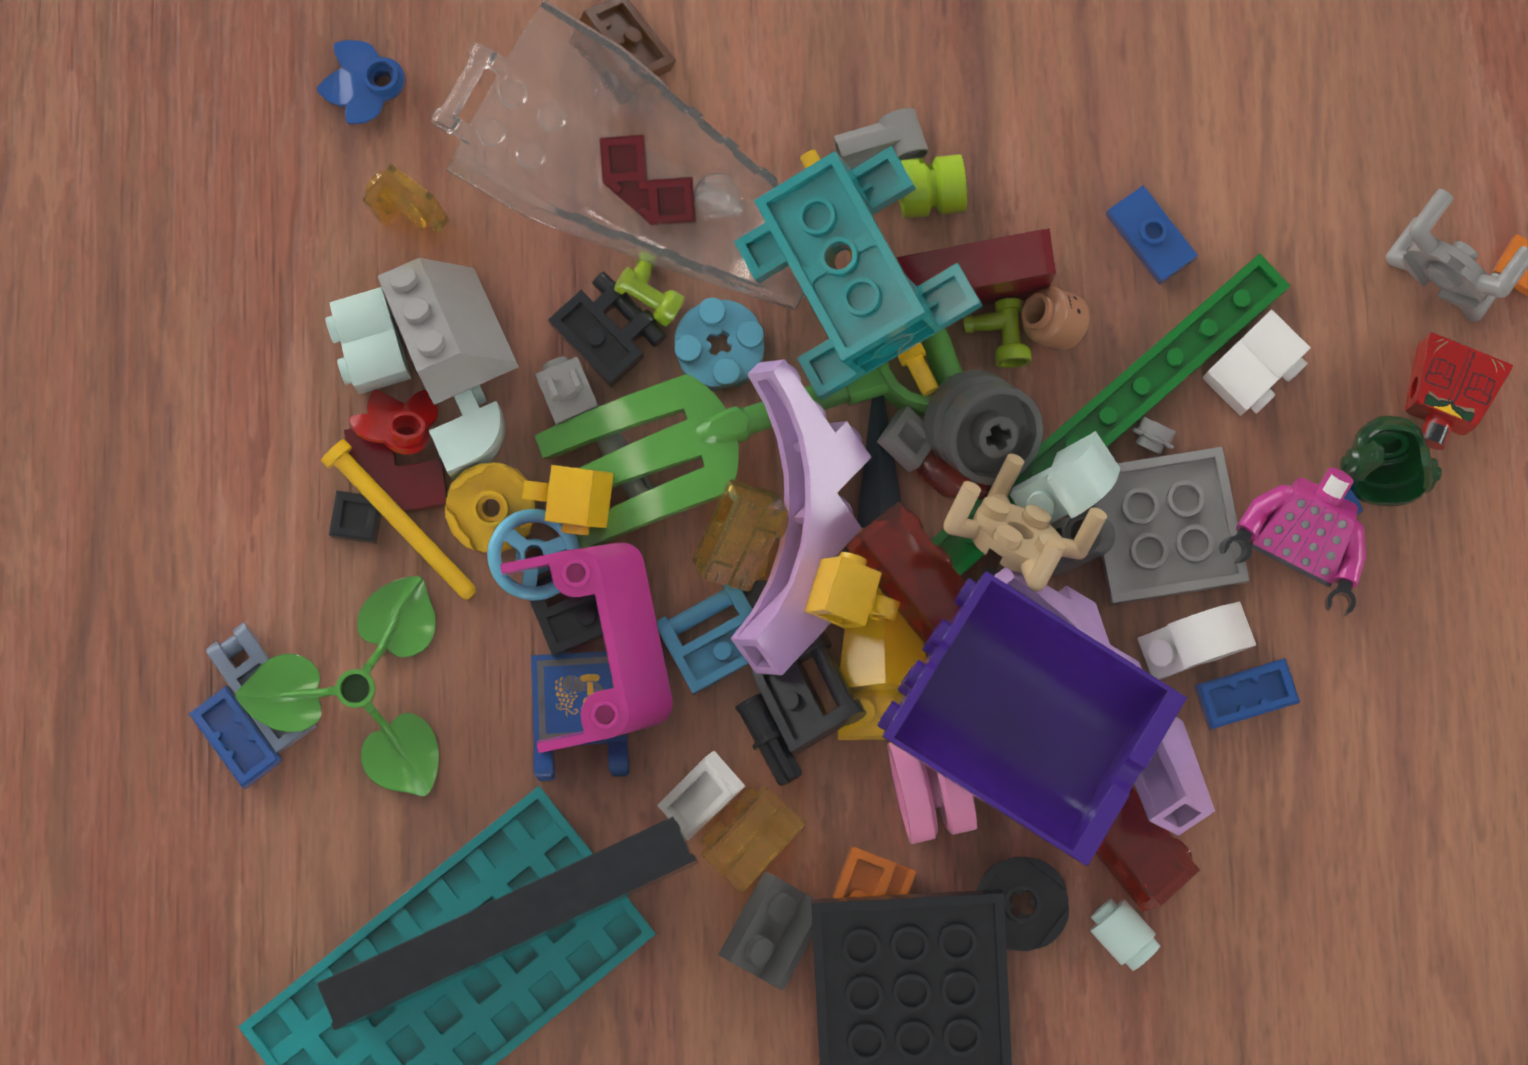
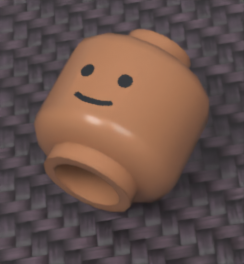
M1046 286L1038 289L1026 300L1023 306V329L1028 338L1054 350L1071 349L1083 339L1088 330L1090 315L1085 300L1077 294L1062 288Z

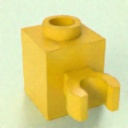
M551 465L549 483L524 480L522 499L547 502L545 521L562 523L561 532L589 536L590 527L607 528L614 473Z
M841 552L840 556L820 560L804 612L842 628L864 627L868 617L881 622L884 621V618L895 621L900 602L876 594L882 573L867 567V560L853 553Z

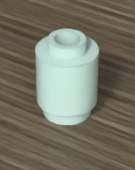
M1112 898L1109 899L1090 917L1096 923L1090 932L1120 965L1126 963L1132 971L1138 969L1150 959L1161 946L1154 939L1156 933L1125 899L1118 904Z

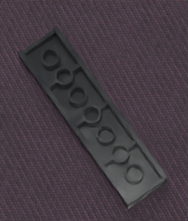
M674 817L664 820L318 982V988L333 1021L331 1025L334 1030L360 1023L690 868L699 862L696 856L692 854L682 830Z

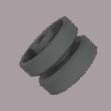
M973 369L956 373L940 384L928 402L924 417L925 436L933 452L975 483L993 485L1008 454L1020 456L1025 462L1020 473L1025 471L1038 454L1043 437L1042 415L1034 400L996 374L983 370Z

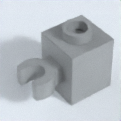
M566 356L555 358L542 366L543 371L535 374L556 425L598 407L578 357L570 360Z

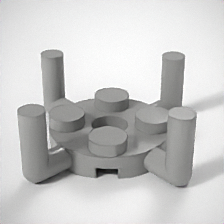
M1438 189L1418 217H1414L1388 251L1386 262L1392 267L1408 271L1424 287L1428 281H1431L1441 288L1437 294L1439 298L1458 306L1468 321L1478 322L1496 298L1508 296L1528 269V247L1520 246L1501 274L1492 273L1489 275L1475 262L1478 258V253L1471 246L1462 241H1455L1450 245L1437 239L1432 234L1431 229L1454 200L1448 191Z

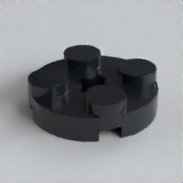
M1012 857L997 862L981 877L976 890L1002 889L1004 892L1006 949L1031 951L1045 947L1052 943L1065 928L1069 918L1067 889L1060 874L1046 862L1032 857ZM1027 891L1033 896L1029 904L1034 910L1030 915L1022 912L1016 917L1011 912L1013 903L1009 898L1013 893L1021 896Z

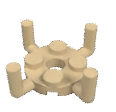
M1008 454L988 493V497L984 498L973 520L967 518L981 489L977 484L965 481L954 500L943 527L945 532L950 535L972 539L977 548L985 555H987L989 549H992L1002 556L1000 565L1012 571L1022 573L1031 590L1041 591L1048 583L1061 557L1082 560L1087 556L1107 519V514L1101 509L1090 508L1074 540L1062 538L1049 524L1051 516L1046 510L1036 505H1027L1025 508L1010 503L1008 495L1025 462L1018 455Z

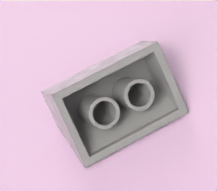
M417 258L377 276L416 371L434 405L519 367L474 268Z

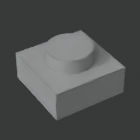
M908 405L895 413L877 441L908 472L919 468L931 450V446L925 436L924 421Z

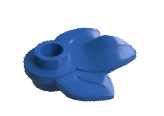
M357 40L336 42L333 45L334 52L341 69L336 70L317 86V92L333 105L346 106L345 117L348 124L368 123L380 114L386 101L393 100L399 96L405 86V74L395 60L379 57L374 47L369 43ZM379 77H391L388 85L383 87L376 85Z

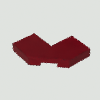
M644 134L599 138L603 184L651 226L697 223L694 178L679 177L649 180L646 138Z
M353 429L344 430L345 440L352 446L349 454L405 513L445 507L448 494L441 459L397 466L396 453L390 450L385 443L367 441L358 436Z

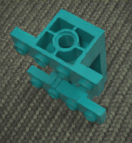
M892 146L852 170L835 151L755 199L754 202L765 223L734 241L754 280L759 284L788 266L792 269L829 337L825 342L797 358L817 396L822 400L983 306L958 263L919 286H916L904 273L873 217L877 212L916 190L914 183ZM844 250L852 251V259L849 265L838 270L834 262L836 255Z

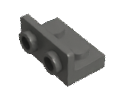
M764 870L718 955L774 987L783 990L813 937L811 899L814 898Z

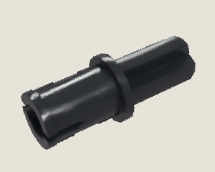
M762 694L754 695L738 704L735 709L739 712L755 742L752 748L754 750L759 749L777 784L783 786L798 779L802 775V770L790 752L763 700Z

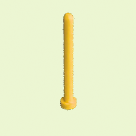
M345 439L336 443L320 461L328 469L336 466L462 599L469 600L477 593L475 585L349 454L352 446Z

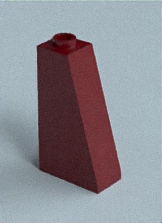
M1050 228L896 257L906 276L916 286L921 285L958 263L982 305L994 304L996 301L1005 298H1018L1021 301L1027 300L1038 289L1051 286L1056 274Z

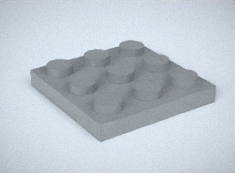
M1223 446L1117 463L1121 469L1115 485L1102 499L1091 506V508L1095 507L1104 511L1107 514V520L1111 522L1115 529L1113 547L1109 552L1101 556L1110 606L1246 584L1250 581L1246 561L1234 564L1241 554L1240 545L1233 541L1226 553L1221 554L1219 550L1220 543L1225 538L1235 536L1238 533L1236 530L1238 521Z

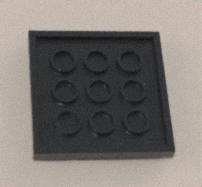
M1002 889L811 899L819 1065H1012L1005 907Z

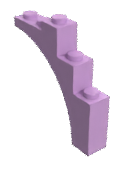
M785 359L760 362L747 374L766 407L774 429L784 476V516L775 561L768 582L752 612L730 638L756 674L783 675L831 624L828 621L804 612L820 560L835 557L862 529L852 515V507L843 497L839 496L838 492L871 458L862 444L861 435L847 421L828 423L824 409L817 402L813 401L802 385L799 373Z
M1006 567L994 575L999 580L1141 668L1139 661L1110 645L1094 601L1068 586H1065L1058 592L1047 585L1041 591H1033L1028 587L1022 573L1012 571ZM1176 717L1146 769L1142 771L1134 785L1148 820L1179 836L1215 812L1184 722Z

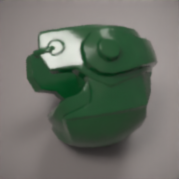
M1385 415L1376 417L1360 428L1354 437L1351 449H1348L1345 456H1342L1340 460V469L1347 473L1354 481L1350 489L1357 499L1377 506L1393 507L1412 503L1420 499L1425 493L1430 492L1442 475V469L1438 466L1437 459L1431 457L1430 448L1426 446L1422 429L1411 420L1397 416Z

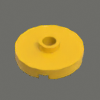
M483 462L464 470L451 483L446 498L445 518L452 534L465 547L487 553L489 541L494 530L505 518L521 510L537 509V501L522 499L524 480H527L518 469L501 462ZM488 499H494L499 503L500 511L497 515H490L485 510V503ZM535 522L522 524L514 530L526 538L530 534ZM504 541L501 553L513 547Z

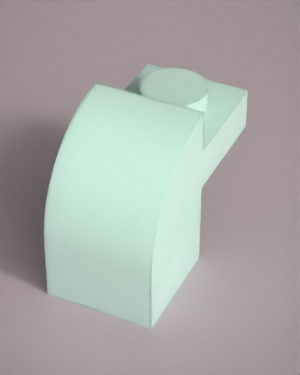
M480 385L454 396L463 416L429 430L446 471L453 481L464 470L483 462H491L500 451L504 441L505 420L502 410L497 401L480 408L479 405L487 402Z
M1095 431L1058 451L1050 468L1014 486L1010 496L1015 504L1022 508H1025L1027 505H1036L1046 510L1051 516L1049 524L1066 515H1069L1072 519L1089 509L1112 489L1118 479L1121 468Z

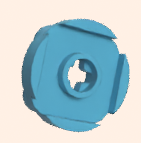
M707 298L699 305L690 309L678 324L675 333V355L684 375L688 374L696 378L710 390L718 391L735 385L738 387L750 380L747 374L758 363L763 361V329L756 316L745 306L731 300ZM721 334L728 337L727 344L732 347L728 353L720 351L717 356L711 354L712 345L708 340L712 336L718 338Z

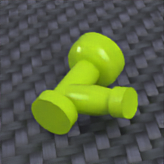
M644 252L640 254L634 270L627 267L622 272L615 284L614 291L621 295L626 292L653 308L655 320L667 327L678 313L684 301V296L675 290H668L663 294L648 285L651 271L656 264V258L651 253Z
M1001 299L994 303L995 312L984 313L974 317L973 315L963 317L965 333H974L975 330L1002 331L1003 345L999 346L995 351V365L997 367L1016 368L1032 362L1030 348L1026 344L1021 343L1018 313L1022 311L1021 299Z

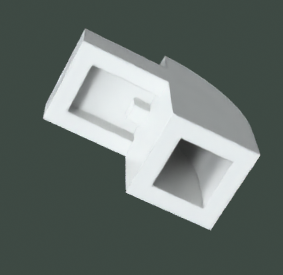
M1240 602L1222 605L1188 616L1137 638L1150 674L1158 680L1256 646Z

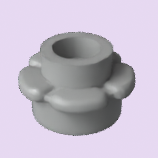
M1144 416L1138 428H1132L1134 433L1139 434L1136 444L1158 454H1161L1164 446L1170 449L1174 448L1171 442L1176 434L1175 430Z

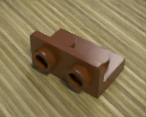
M607 0L584 10L572 34V38L580 53L588 58L601 75L606 87L612 90L622 103L631 99L637 86L671 71L676 62V59L630 0Z

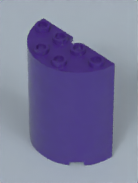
M985 571L977 583L970 578L967 579L953 602L960 608L951 622L943 618L939 626H936L922 648V651L929 655L924 663L918 659L914 666L909 669L897 689L904 697L899 704L894 701L890 703L877 726L884 730L882 737L1084 866H1088L1130 796L1132 786L1142 771L1146 769L1187 697Z

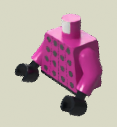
M1329 468L1319 485L1299 477L1291 486L1281 484L1259 495L1252 501L1237 524L1236 530L1238 533L1235 536L1225 538L1220 543V553H1226L1230 544L1235 541L1241 547V554L1234 564L1248 560L1252 549L1329 588L1335 579V582L1338 584L1337 589H1334L1327 595L1325 608L1329 611L1332 606L1333 597L1342 595L1348 602V607L1344 616H1347L1356 606V598L1351 589L1358 586L1367 556L1365 528L1356 519L1358 507L1353 502L1344 498L1354 482L1353 479L1339 469Z

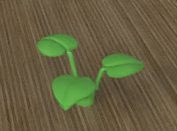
M411 576L394 580L379 588L364 602L357 619L358 633L363 640L379 645L361 670H348L338 678L336 686L318 689L320 673L310 660L297 654H282L269 659L255 671L236 691L235 697L237 701L257 721L283 732H300L315 725L322 714V707L318 697L337 695L340 702L348 707H364L382 729L371 733L365 739L361 749V762L368 777L379 786L389 790L426 796L431 791L438 772L439 750L436 736L430 725L413 713L400 714L389 725L372 703L377 687L375 680L370 675L386 648L397 657H411L422 652L432 641L436 628V619L423 578Z

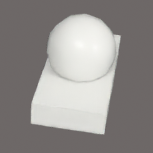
M713 751L657 806L668 819L674 817L688 841L728 805L745 785L721 757Z

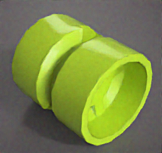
M961 154L936 156L932 164L929 165L926 164L923 158L901 160L916 187V190L899 199L903 219L927 217L934 208L941 215L965 213L967 211V184Z

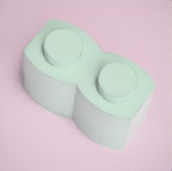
M382 287L329 302L332 316L325 317L332 342H341L344 357L337 359V363L345 385L353 384V387L360 395L411 379L394 315Z

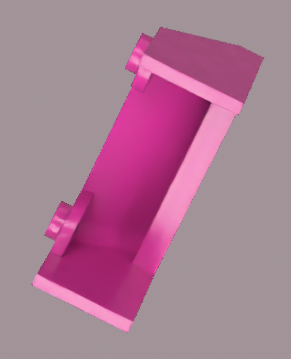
M618 542L572 549L500 564L503 576L550 567L553 583L562 594L569 597L595 594L614 688L591 694L582 705L581 722L583 731L538 740V753L608 739L657 726L669 717L672 711L673 700L644 559L636 547L629 543Z

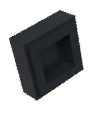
M336 490L329 536L331 538L377 544L382 514L362 494Z

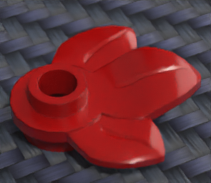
M375 389L372 391L367 403V414L349 417V423L353 431L367 441L385 443L390 450L399 454H414L422 451L429 442V428L438 419L437 404H433L427 390L415 393L404 404L386 393Z

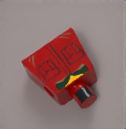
M1430 332L1420 341L1416 349L1405 411L1410 415L1425 420L1422 426V433L1426 446L1436 450H1443L1451 431L1459 435H1466L1475 429L1510 374L1513 365L1433 332Z

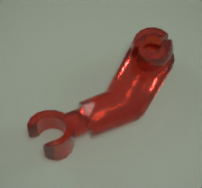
M928 454L920 467L917 468L919 478L946 498L955 499L963 482H973L967 477H962L936 454ZM975 483L981 489L977 499L984 500L985 497H988L992 485Z

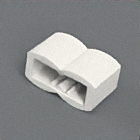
M1271 309L1202 379L1240 416L1249 408L1257 414L1276 395L1270 388L1281 377L1290 382L1308 364L1302 356L1311 347Z

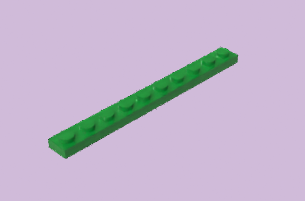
M1259 253L1040 444L1038 454L1028 468L1018 475L1013 487L1050 468L1058 451L1095 431L1108 448L1282 296L1291 285ZM991 488L976 500L967 519L973 520L977 509L981 506L984 498L988 497ZM1009 493L1008 499L1010 503L1016 505ZM944 529L922 547V551L952 584L985 556L973 543L972 539L950 535Z

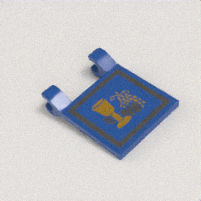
M607 651L564 653L553 657L552 654L531 655L534 733L533 766L534 774L539 781L554 780L555 759L554 750L538 753L537 741L583 731L581 708L586 698L597 691L614 688ZM627 734L575 745L608 744L609 770L612 776L624 777L629 774Z

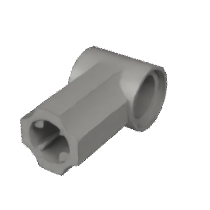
M903 108L890 112L880 118L876 124L834 136L836 153L851 170L890 146L893 147L900 160L924 158L929 153L916 110L913 108Z

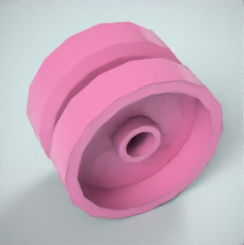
M887 744L894 787L910 844L936 838L938 832L936 808H939L946 830L952 835L977 829L974 795L894 744Z

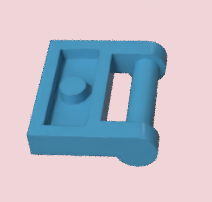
M735 578L722 584L723 590L670 619L664 616L656 621L658 632L693 695L749 665L730 639L753 610ZM732 605L738 613L737 617L682 646L677 635Z

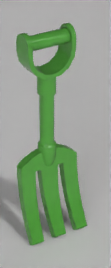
M946 328L921 342L927 353L926 356L938 386L956 373L963 372ZM889 361L824 400L817 396L812 385L804 387L813 401L817 402L824 410L845 403L848 406H852L884 395L885 400L897 409L908 405L918 416H924L928 402L933 396L913 393L898 383L890 370ZM685 374L606 403L534 435L542 458L553 459L612 435L684 412L685 421L624 446L580 467V469L614 473L612 488L698 459H701L704 467L610 508L607 528L590 527L589 536L576 534L580 548L602 545L662 519L728 496L735 482L738 470V443L747 441L753 434L773 428L763 401L744 408L734 406L726 409L719 398L706 385L696 378Z

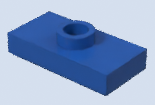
M1144 185L1107 210V218L1159 285L1197 258L1196 252Z
M1286 658L1194 686L1208 730L1300 703Z
M226 685L189 713L242 788L247 789L284 761L279 753H276L249 713L237 701L231 687Z

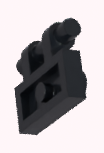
M604 271L592 282L601 293L594 302L580 290L552 315L548 321L557 333L610 387H613L644 358L643 352L634 344L638 338L644 336L653 347H656L666 338L667 334L656 324L657 321L648 309L643 311L628 296V293L625 292L621 295L614 291L616 282ZM616 308L630 322L622 330L606 315L611 309Z

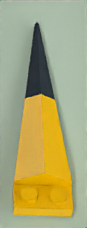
M884 395L871 399L866 450L871 458L863 468L857 519L862 529L855 536L853 554L867 560V567L882 573L876 594L892 598L900 602L895 621L884 618V621L881 622L868 617L866 626L844 629L840 672L854 699H860L867 713L859 721L837 730L838 740H886L882 737L884 730L877 726L878 722L892 701L899 704L904 697L897 689L909 669L914 666L918 659L923 663L926 661L925 652L922 651L924 642L895 461L877 442L888 425Z

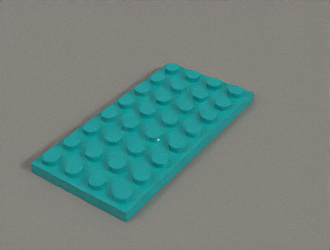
M538 786L249 1017L238 1028L266 1065H497L657 933L631 900L626 897L360 1023L346 1028L333 1029L331 1025L333 1021L318 988V982L593 854L545 791Z

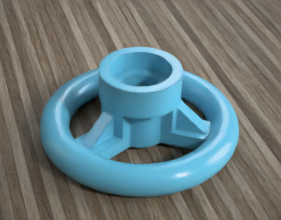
M526 509L511 514L496 527L489 541L487 560L493 578L503 590L520 599L543 600L557 595L560 591L556 588L553 581L537 586L538 576L545 574L550 567L523 572L522 584L513 580L509 575L503 576L500 564H503L501 551L504 541L516 549V561L526 559V552L532 548L541 550L543 555L580 548L576 534L561 532L562 523L545 521L546 510ZM526 523H542L557 531L560 537L547 542L536 538L527 540L514 529Z

